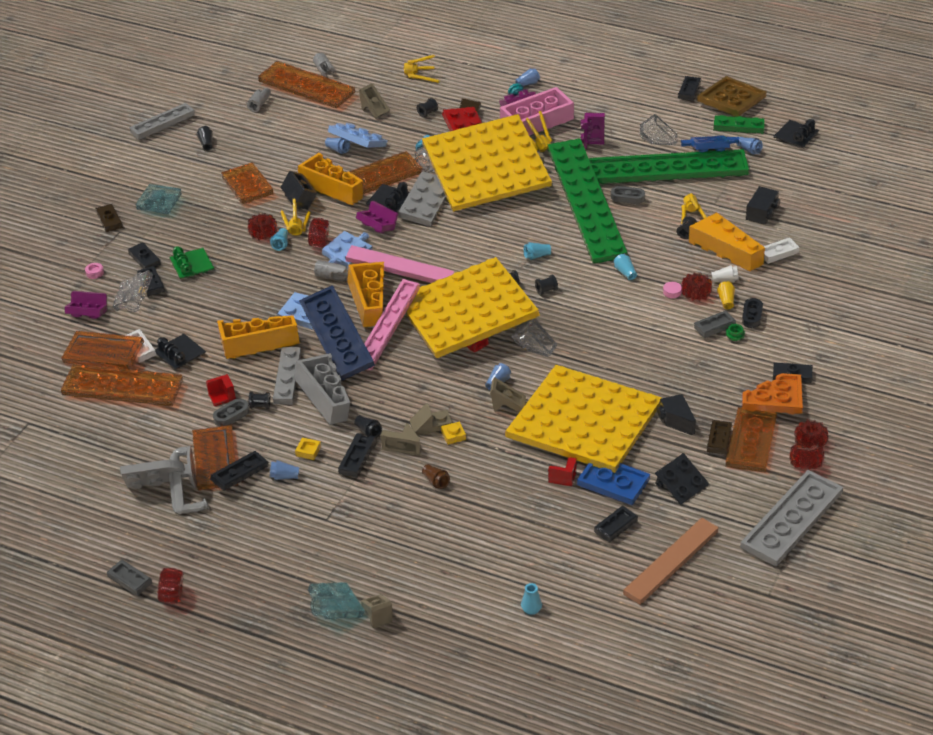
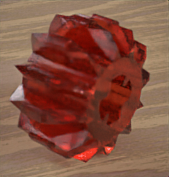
M259 213L257 216L252 215V218L248 219L247 229L249 235L252 236V239L257 238L258 241L271 238L277 231L276 219L271 214L267 215L266 213Z
M323 218L312 219L308 231L309 246L324 248L327 245L329 236L328 220Z
M695 272L692 275L687 274L681 284L682 294L685 295L686 299L691 298L692 301L698 300L700 302L701 299L707 300V297L711 296L712 279L708 278V275H702L701 272L699 274Z
M807 419L806 422H800L794 431L795 444L799 445L800 449L806 448L807 452L809 450L816 452L817 449H823L827 445L829 438L828 429L823 426V422L817 423L816 420L809 421Z
M812 442L792 445L789 454L790 464L802 470L821 467L824 461L823 447Z
M169 567L163 568L161 571L157 591L160 602L178 604L180 601L184 574L181 570Z

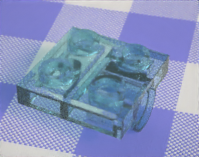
M149 184L137 201L136 209L169 215L182 195L181 189Z
M347 582L309 585L307 591L312 597L310 608L314 616H323L325 619L361 618L365 610Z

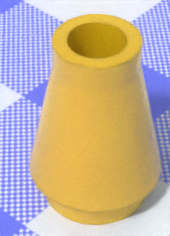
M728 281L720 283L717 293L723 308L726 310L732 309L734 307L735 286Z

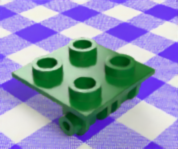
M176 246L173 249V256L169 257L180 279L214 269L204 248L184 253L182 247Z

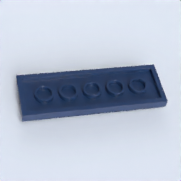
M333 285L299 300L325 353H331L332 362L335 363L336 372L340 376L341 381L375 366L371 355Z

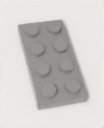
M424 171L421 172L401 206L398 217L429 227L432 226L447 199L437 175Z

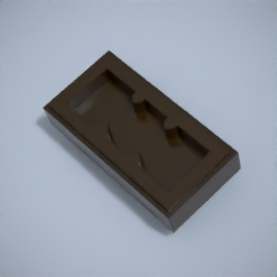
M112 204L95 208L105 232L122 228V223Z
M712 420L707 452L727 455L732 422Z

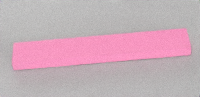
M351 245L346 255L347 262L354 264L384 262V271L429 283L454 274L452 270Z
M402 279L364 343L374 364L378 361L419 291V283Z

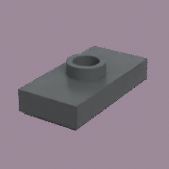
M725 310L695 322L694 328L703 338L727 330L730 325L736 324V320Z
M120 560L107 571V576L136 596L152 584V579L124 560Z

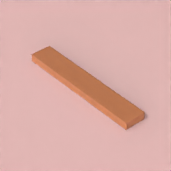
M704 518L699 519L623 590V595L641 605L718 533L719 527Z

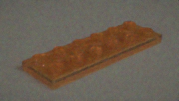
M279 61L273 63L258 76V81L336 109L355 93V87Z
M73 364L61 388V394L64 396L173 406L182 385L183 376L180 374Z

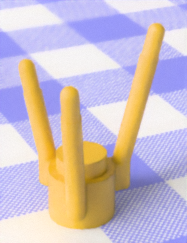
M435 55L408 60V62L404 63V74L408 75V78L440 82L434 78L415 75V73H418V70L435 69L434 66H418V64H415L435 58Z
M539 111L546 137L538 134L529 118H526V121L537 137L535 141L531 138L536 150L544 152L548 149V144H551L552 139L542 111Z
M692 193L686 195L683 199L684 205L681 206V224L686 217V211L695 212L698 210L703 219L707 218L701 205L698 204L697 197Z
M293 199V218L289 223L284 211L281 210L280 213L288 233L297 236L306 231V225L311 212H307L304 222H302L297 217L296 199Z

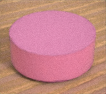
M91 263L85 268L86 276L90 279L100 278L104 274L103 266L100 263Z
M668 282L663 286V294L668 298H678L682 293V286L677 282Z

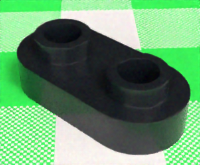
M750 298L744 302L742 324L744 326L756 328L761 324L763 311L761 300Z

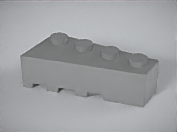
M331 353L297 360L294 380L330 425L347 421L350 401L345 388L341 385V378L337 375Z

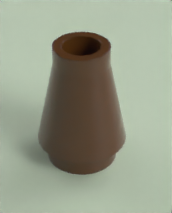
M430 464L423 467L422 474L426 476L435 488L444 489L448 486L450 476L446 470L433 467Z

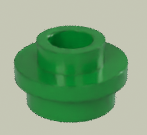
M732 324L726 330V336L730 340L739 341L745 337V330L739 324Z

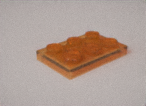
M253 162L221 172L223 180L242 205L274 194L273 188Z

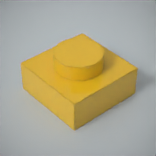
M460 421L441 426V432L447 445L466 440V433Z
M302 437L295 450V456L315 460L321 448V441Z

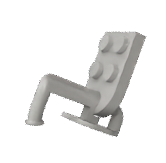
M191 446L175 449L169 460L120 466L121 476L128 488L139 489L143 485L159 486L164 482H170L172 508L177 514L210 509L205 498L203 501L196 503H184L182 478L189 477L193 488H197L196 470ZM187 455L188 464H185L184 467L179 457Z

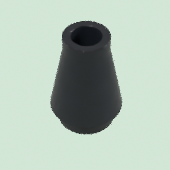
M202 126L198 129L196 135L202 148L210 150L212 149L213 131L208 126Z
M362 415L355 418L354 424L367 437H378L381 434L382 425L378 420L363 417Z

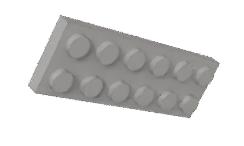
M807 470L741 541L740 548L777 567L843 493V487Z

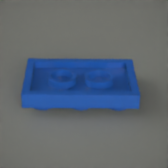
M589 463L577 479V485L633 505L650 481V474L621 463L615 473L610 469L598 468Z

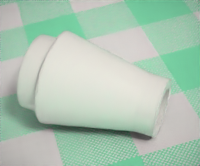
M730 265L711 272L713 283L725 281L735 283V281L739 280L737 266Z

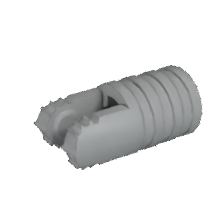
M317 53L313 57V62L323 78H327L326 72L328 71L336 72L324 53Z
M271 89L256 90L247 101V108L252 112H258L269 98Z
M321 260L316 262L314 267L315 276L339 281L348 280L346 266Z

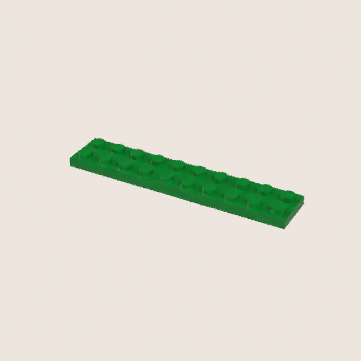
M581 139L548 144V152L592 264L614 260L620 254L627 255L628 252Z
M744 149L589 158L599 184L749 175V167Z

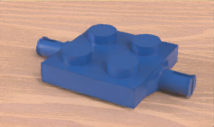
M724 135L690 137V140H681V147L691 146L698 150V152H707L708 149L724 151L725 148H730V144H739L738 136L725 137Z

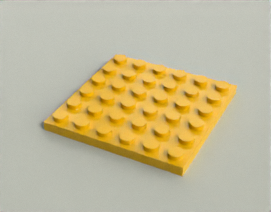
M519 114L422 138V144L453 212L552 186V180Z
M497 257L470 266L463 271L455 272L431 284L421 286L405 313L436 359L540 316L538 308Z
M555 365L506 429L505 437L568 458H577V461L586 464L591 463L598 468H607L615 473L619 468V464L623 462L656 413L657 408L660 407V399L662 397Z

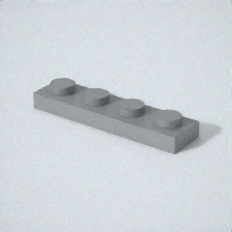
M184 103L129 127L130 133L138 140L146 138L151 134L195 116L194 109L187 103Z
M282 347L273 396L274 404L293 405L296 389L294 375L296 362L301 358V347Z

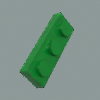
M725 115L715 116L713 131L764 134L765 119Z

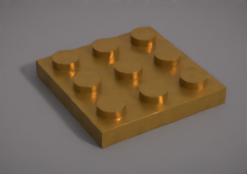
M725 76L700 93L697 101L714 107L719 111L727 112L732 116H740L763 100L767 95V91Z

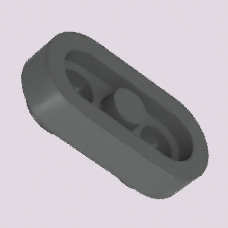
M616 186L611 189V199L617 203L638 205L645 201V191L641 188Z
M235 399L217 409L213 413L215 425L226 427L249 413L248 402L244 399Z

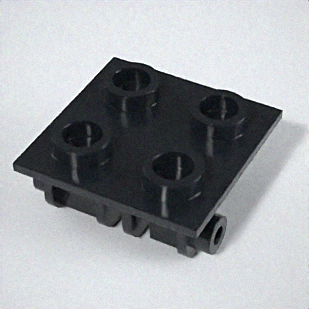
M808 119L805 124L789 120L773 137L804 148L819 130L815 129L814 119Z
M400 182L397 188L382 184L366 202V205H370L371 201H375L397 213L410 193L407 183Z
M184 333L169 342L165 337L158 338V348L155 349L156 354L175 370L206 353L203 348Z
M682 453L655 472L657 476L656 486L658 488L666 487L680 505L709 485L708 481L685 453Z

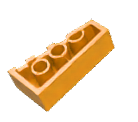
M317 153L298 165V173L304 174L313 188L319 193L349 205H354L363 199V180L350 172H344L343 167L340 165H333L332 160L329 158L324 159L321 153Z
M716 212L690 226V244L701 245V249L705 251L711 250L717 253L716 256L728 258L731 260V263L748 271L764 265L765 247Z
M384 262L348 265L347 282L363 327L375 326L382 315Z
M294 315L269 317L268 320L252 318L248 322H241V319H233V323H224V320H217L220 340L226 359L300 344Z

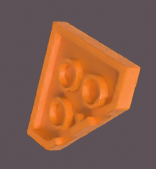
M781 373L776 376L775 380L771 382L767 380L757 385L755 390H746L742 393V410L802 414L801 375Z

